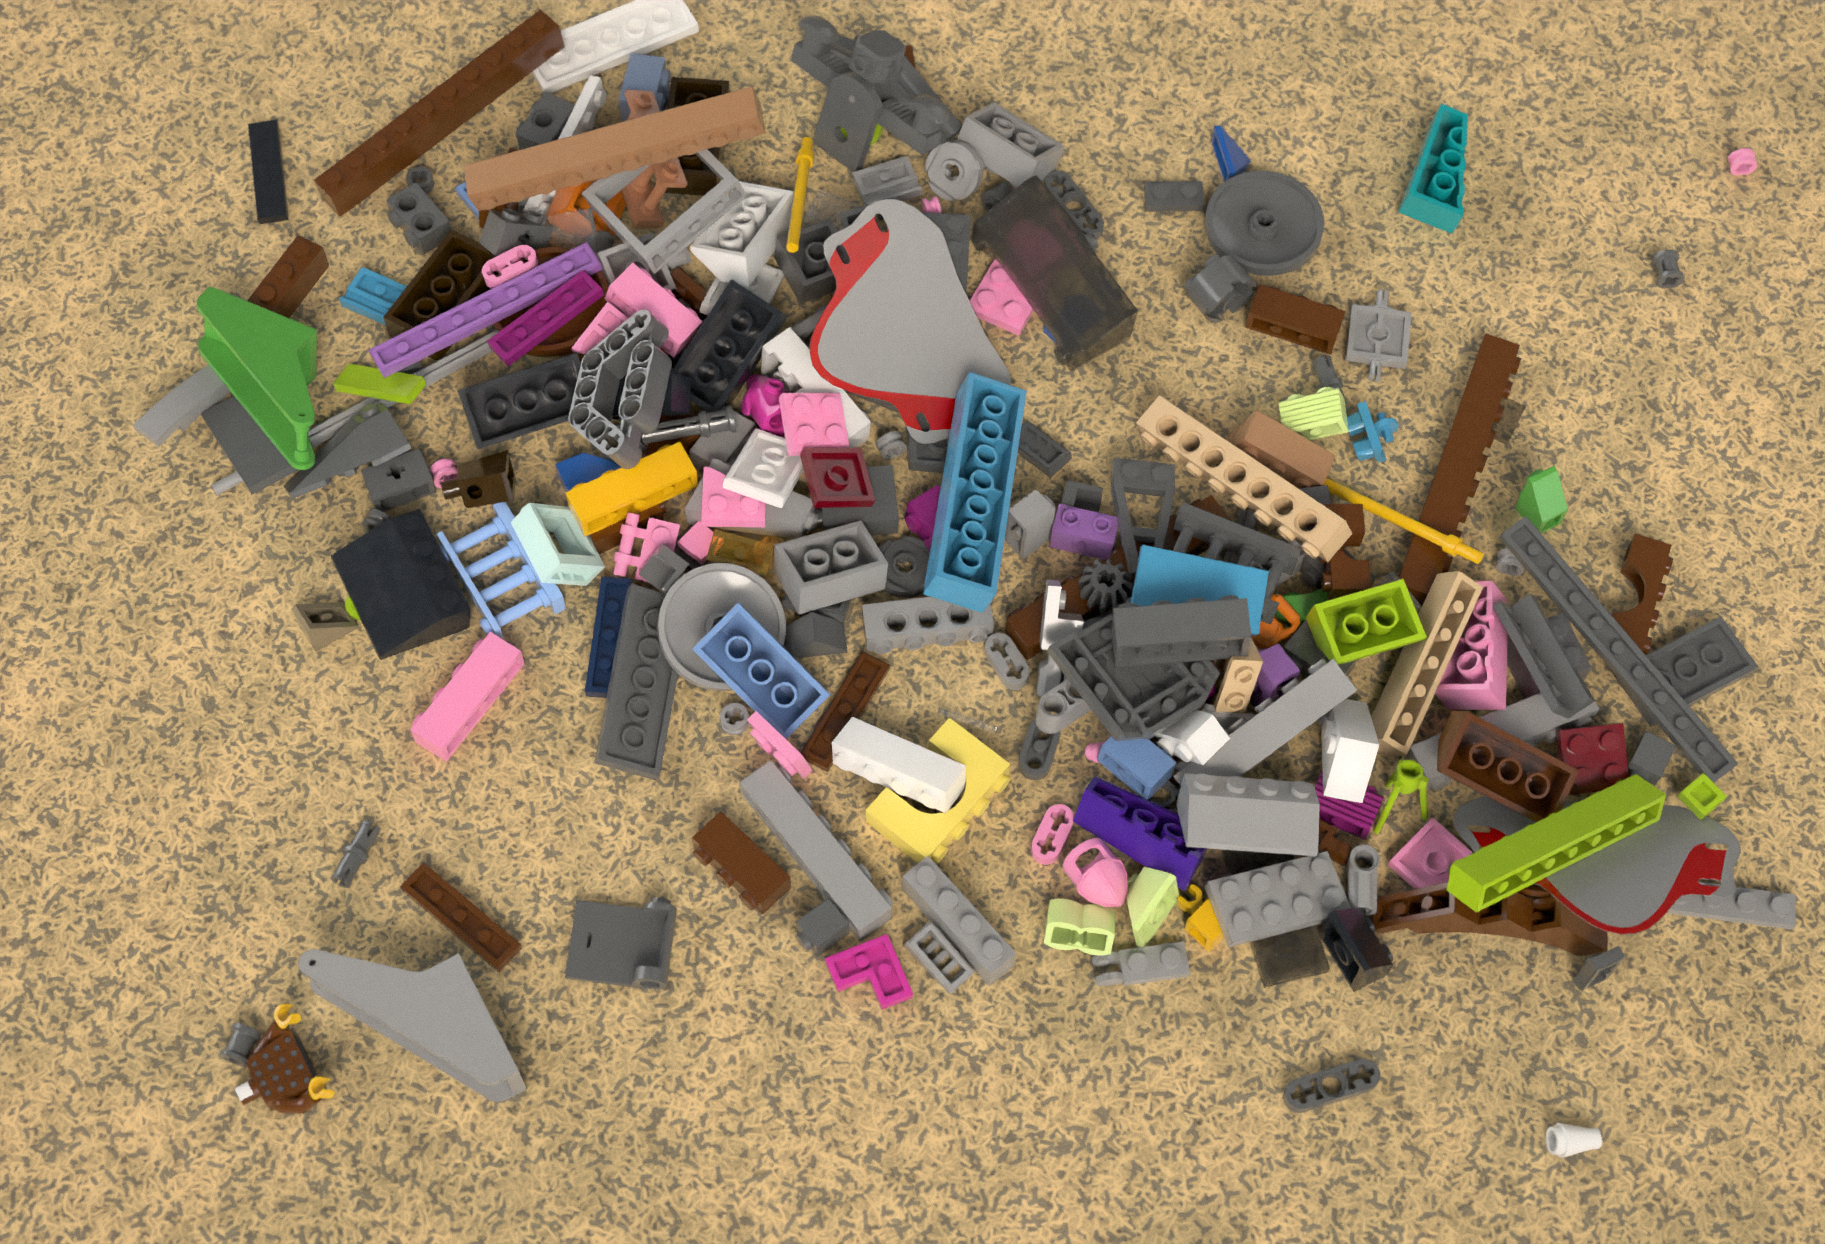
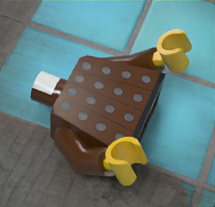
M282 1004L275 1009V1020L252 1051L251 1057L246 1061L253 1078L235 1086L237 1095L243 1105L262 1097L271 1111L304 1114L318 1104L322 1098L330 1099L334 1096L333 1090L324 1089L325 1084L331 1079L317 1075L299 1035L294 1028L289 1029V1025L297 1024L301 1020L299 1013L288 1015L293 1004Z

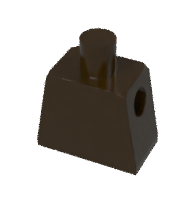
M508 450L460 464L457 478L441 482L444 498L448 500L462 496L465 508L513 501L516 477Z

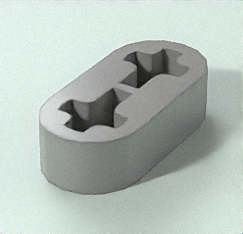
M995 633L989 636L985 642V656L998 678L1008 689H1022L1029 680L1028 664L1008 635ZM997 643L1000 647L1005 645L1004 655L1006 658H1003L999 651L993 652L994 644ZM1008 665H1011L1015 672L1022 671L1020 679H1016L1014 676L1008 677L1010 672Z

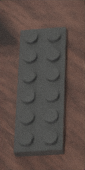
M631 584L627 588L594 763L656 780L660 777L678 673L666 660L658 640V614L666 594Z

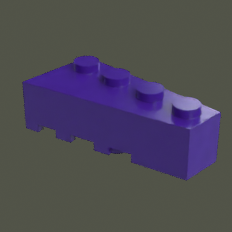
M1096 776L1093 777L1085 788L1073 822L1083 829L1101 838L1143 866L1171 873L1176 877L1178 887L1184 891L1200 867L1208 849L1186 847L1178 814Z

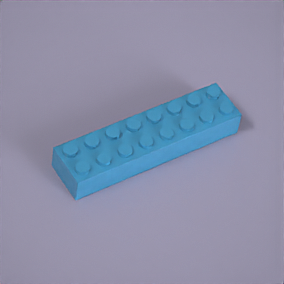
M969 372L957 391L923 590L924 595L983 613L997 593L1026 390Z

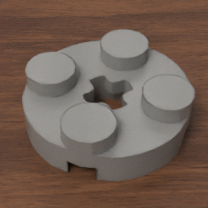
M950 140L932 149L925 163V172L928 171L930 188L935 194L945 200L963 199L972 195L981 184L985 163L978 156L977 152L967 143L957 140ZM956 164L959 168V175L952 177L950 175L952 170L949 168V165L953 166Z

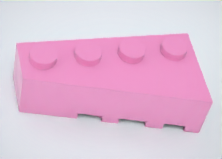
M1475 581L1483 589L1435 695L1448 710H1506L1508 633L1493 606L1500 601L1508 604V600L1493 581Z

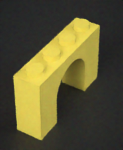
M950 717L929 739L928 750L966 766V787L960 802L948 810L947 813H924L912 807L886 787L865 810V822L917 863L929 856L935 864H938L948 852L946 846L952 839L959 840L969 828L968 821L974 815L977 817L981 816L990 804L988 799L995 791L998 794L1001 793L1011 779L1009 777L1010 763Z

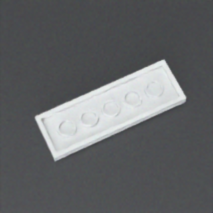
M635 0L561 30L565 47L531 73L543 94L545 92L550 94L589 78L590 75L594 76L629 61L631 53L644 55L699 32V25L683 0Z

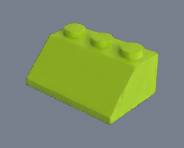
M1404 579L1315 604L1306 616L1316 646L1330 661L1334 659L1338 665L1419 642L1427 638Z

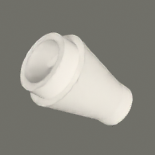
M1556 1123L1554 1127H1549L1546 1132L1548 1151L1550 1154L1557 1155L1560 1158L1591 1149H1599L1602 1143L1601 1133L1598 1128Z

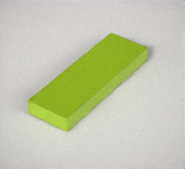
M348 364L334 381L333 385L338 392L411 405L426 386V382L423 376L396 372L383 378L378 368Z

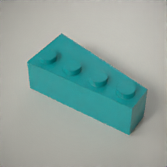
M1441 103L1430 122L1398 213L1450 233L1454 232L1464 216L1462 200L1465 194L1463 178L1466 169V159L1464 157L1467 146L1468 114Z

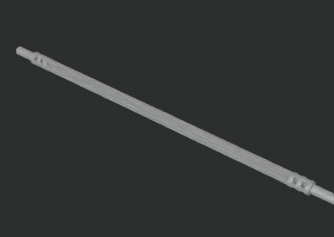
M493 330L416 371L412 375L423 376L426 382L425 387L492 352L487 340L496 335L497 332ZM368 397L315 425L308 432L312 448L332 438L354 416L360 414L359 411L364 406L372 403L377 405L382 403L388 408L397 402ZM236 471L211 484V487L216 496L243 481Z

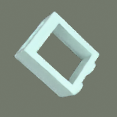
M528 503L522 507L520 513L511 521L542 583L587 586L605 568L589 535L584 537L569 507ZM548 532L554 533L564 554L558 553Z

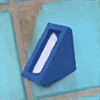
M1220 125L1214 126L1211 144L1225 182L1236 175L1242 174L1251 160Z

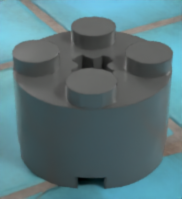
M1219 254L1211 256L1205 262V268L1198 275L1189 278L1184 284L1187 296L1210 323L1222 321L1219 316L1228 310L1232 313L1240 310L1254 293L1251 287H1256V282L1232 255L1220 257Z

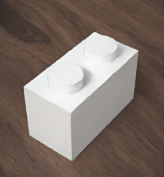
M1196 710L1156 735L1159 748L1165 749L1170 755L1177 756L1185 762L1191 761L1200 765H1204L1230 739L1213 714Z

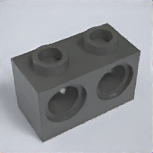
M416 182L386 200L389 208L387 217L396 229L400 227L404 231L403 235L407 243L412 248L417 246L423 255L439 246L451 231L449 220Z

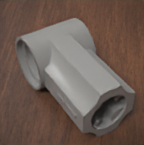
M1366 844L1356 846L1351 851L1345 865L1348 902L1351 908L1358 907L1363 916L1377 912V867L1380 862L1376 849ZM1355 860L1365 861L1369 868H1360L1355 863Z

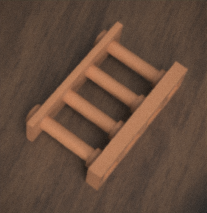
M626 90L624 93L631 110L627 121L660 112L653 91ZM678 157L669 159L664 163L651 164L621 190L634 228L657 229L663 226L665 220L659 206V201L668 187L686 188L687 186ZM653 174L655 175V178L657 180V183L654 186V188L652 187V184L650 182V179Z

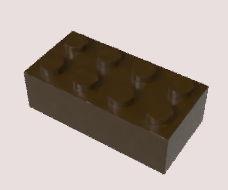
M672 77L667 110L730 93V82ZM725 145L707 149L723 164ZM696 154L678 157V160L686 178L687 186L686 188L668 187L665 193L704 196L720 183L721 179Z
M451 229L383 316L389 337L393 338L490 290L485 283L482 267L487 261L496 256L480 243ZM495 271L492 273V275L494 274L495 276H497L498 272ZM452 345L428 357L437 361L445 356Z

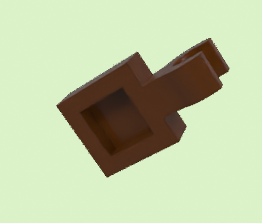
M1319 819L1318 853L1328 851L1330 859L1344 867L1353 848L1347 843L1334 838L1337 829Z

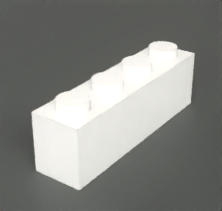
M854 717L848 721L832 741L833 764L842 770L860 775L872 783L888 787L899 795L919 801L929 808H935L947 813L966 787L965 765Z

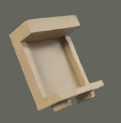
M1252 638L1247 657L1232 656L1229 659L1210 660L1220 672L1217 678L1220 689L1214 703L1216 712H1246L1263 664V660Z

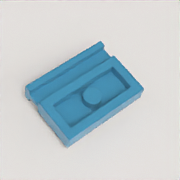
M362 267L346 289L347 293L345 296H341L339 300L341 306L385 325L383 316L407 286Z

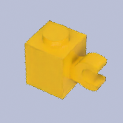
M1191 884L1188 892L1194 896L1195 900L1188 902L1182 896H1179L1176 903L1181 910L1191 915L1187 919L1184 930L1210 952L1224 935L1209 898L1203 903L1202 891L1198 886Z

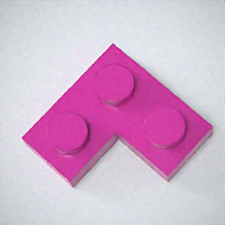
M888 934L825 958V964L837 992L869 980L881 1010L913 998V992Z

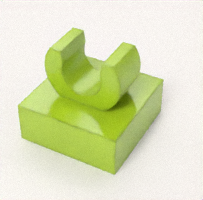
M1704 773L1677 796L1700 820L1705 818L1727 798Z

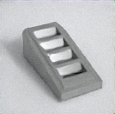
M932 921L927 923L903 945L949 994L975 972ZM930 936L934 941L922 951L918 945ZM939 946L943 951L931 961L927 955ZM949 956L952 961L940 971L936 966L945 957ZM958 965L962 970L948 981L945 976Z

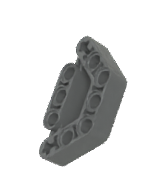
M645 309L634 313L584 355L568 417L569 424L623 469H631L639 463L642 457V449L639 446L641 434H649L658 426L672 366L670 357L660 349L668 338V328ZM626 375L618 412L620 418H622L619 429L611 422L620 379Z

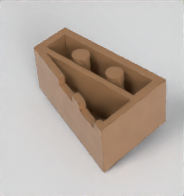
M1258 410L1234 429L1228 442L1297 488L1323 486L1336 456Z

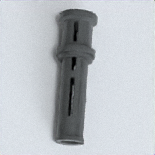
M727 405L726 409L712 412L701 410V412H698V416L660 422L651 433L641 434L643 444L647 445L649 443L698 434L708 438L711 437L712 433L729 430L731 433H735L736 427L732 406Z

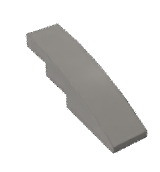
M208 365L164 396L133 426L138 433L160 447L177 428L184 432L203 411L219 404L230 393V390Z

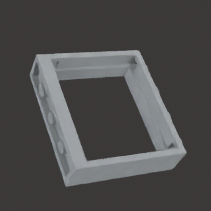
M707 149L698 151L695 154L722 181L646 245L616 217L605 203L650 165L639 167L634 171L616 173L605 179H598L582 192L591 209L654 274L747 196L739 180Z

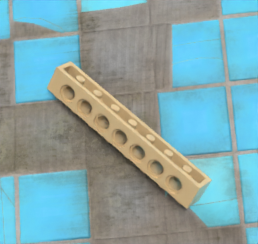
M1160 395L1136 422L1142 432L1140 437L1152 448L1158 445L1163 449V454L1172 462L1177 463L1181 461L1186 465L1185 469L1194 477L1199 479L1203 476L1209 480L1207 482L1208 485L1217 493L1222 494L1225 491L1231 496V501L1242 510L1248 507L1254 511L1253 515L1266 526H1269L1270 523L1278 528L1277 532L1287 541L1292 543L1293 540H1296L1302 544V550L1310 557L1316 559L1319 556L1326 562H1329L1352 535L1346 520ZM1177 430L1173 435L1168 436L1169 433ZM1199 446L1196 450L1190 451L1193 447ZM1222 461L1218 466L1212 467L1216 462ZM1245 476L1242 481L1235 483L1238 478ZM1269 492L1264 498L1258 499L1262 493ZM1292 508L1288 514L1281 515L1285 509ZM1316 524L1312 530L1305 531L1309 525Z

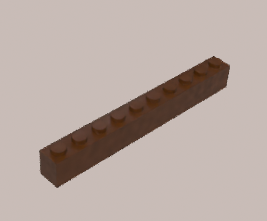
M540 9L314 179L321 198L339 217L354 208L562 50L565 45L559 25Z
M1486 333L1477 353L1418 521L1447 536L1452 534L1459 538L1462 531L1456 530L1459 522L1465 524L1471 507L1465 504L1468 497L1474 498L1479 481L1474 479L1476 472H1483L1488 458L1487 455L1483 454L1484 448H1491L1497 432L1491 429L1493 422L1499 424L1505 406L1500 405L1501 399H1508L1513 382L1508 381L1510 374L1516 375L1522 359L1516 356L1520 347L1519 344ZM1416 534L1413 535L1398 580L1404 579L1413 604L1422 607L1436 575L1449 571L1453 557L1448 556V553L1442 551L1441 546Z

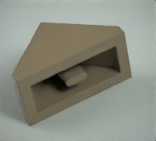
M344 602L296 604L292 608L300 628L315 652L359 627L355 619L347 613Z

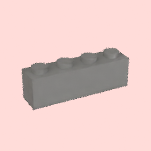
M929 856L925 857L902 876V890L925 916L933 922L988 986H991L1015 966L1016 952Z

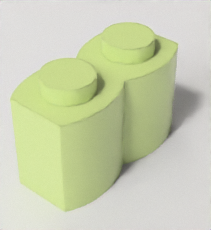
M1052 899L1048 907L1044 943L1060 950L1078 948L1092 955L1111 954L1115 934L1116 911L1110 907L1098 904L1081 905L1069 899Z

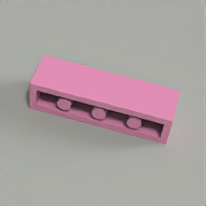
M489 632L484 640L480 639L474 645L471 652L472 655L464 664L461 663L456 667L450 682L445 688H440L435 693L429 708L425 712L418 714L412 723L411 732L415 742L447 762L525 664L522 652L492 632Z

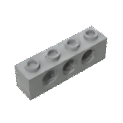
M933 597L862 605V621L867 652L874 651L877 654H885L893 649L904 647L908 650H918L930 644H938L945 647L955 644L956 641L964 640L979 643L987 640L993 634L994 622L991 604L987 606L983 613ZM963 618L966 622L959 624L955 623L953 619ZM925 621L933 622L935 625L932 627H924L921 625V623ZM892 625H900L903 627V629L899 631L891 630L889 627H891Z

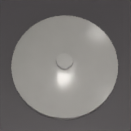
M713 563L687 572L672 585L659 610L657 633L659 644L666 660L682 678L708 690H733L692 648L737 603H741L784 645L786 635L784 610L777 594L762 577L738 565Z

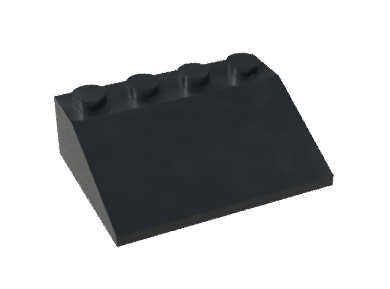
M421 509L390 518L331 555V560L379 660L470 628L471 609Z

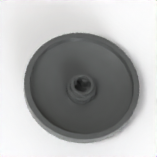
M1251 171L1228 179L1216 189L1208 203L1205 216V230L1208 241L1214 251L1220 257L1226 255L1234 256L1247 273L1261 276L1281 275L1300 268L1314 256L1319 248L1324 232V215L1317 198L1301 182L1277 172Z

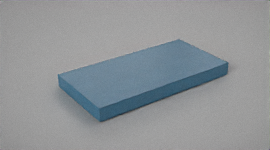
M1142 545L1140 547L1131 603H1136L1139 606H1152L1154 602L1163 600L1171 601L1172 604L1185 603L1192 598H1203L1205 601H1217L1219 598L1228 595L1238 596L1239 599L1247 598L1251 635L1256 636L1259 634L1269 571Z

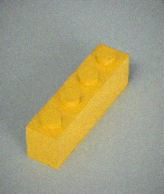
M681 442L665 445L659 448L657 452L644 458L641 457L639 463L631 469L619 468L617 470H609L604 472L599 478L588 483L575 485L570 491L565 492L568 507L581 532L586 537L626 519L627 512L637 514L697 487V471Z

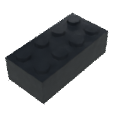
M731 279L674 367V369L678 370V375L691 377L690 400L708 412L722 410L724 406L731 405L762 358V346L777 335L788 316Z
M568 354L458 389L457 392L476 449L479 450L568 421L581 365L578 354Z

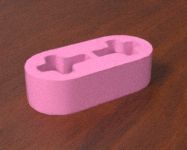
M519 245L487 261L482 267V274L486 285L492 289L537 267L538 260L535 250L528 245ZM524 257L528 262L523 264L519 259ZM497 271L499 274H501V276L496 277L494 274L492 275V273Z
M1057 804L1051 806L1046 811L1032 842L1031 853L1035 861L1040 864L1049 865L1058 860L1072 831L1074 814L1066 805ZM1059 814L1064 815V822L1067 824L1061 823L1057 831L1052 830L1054 826L1053 818H1057ZM1048 838H1052L1051 849L1054 852L1048 851L1046 855L1042 854L1041 847L1038 845L1044 846Z

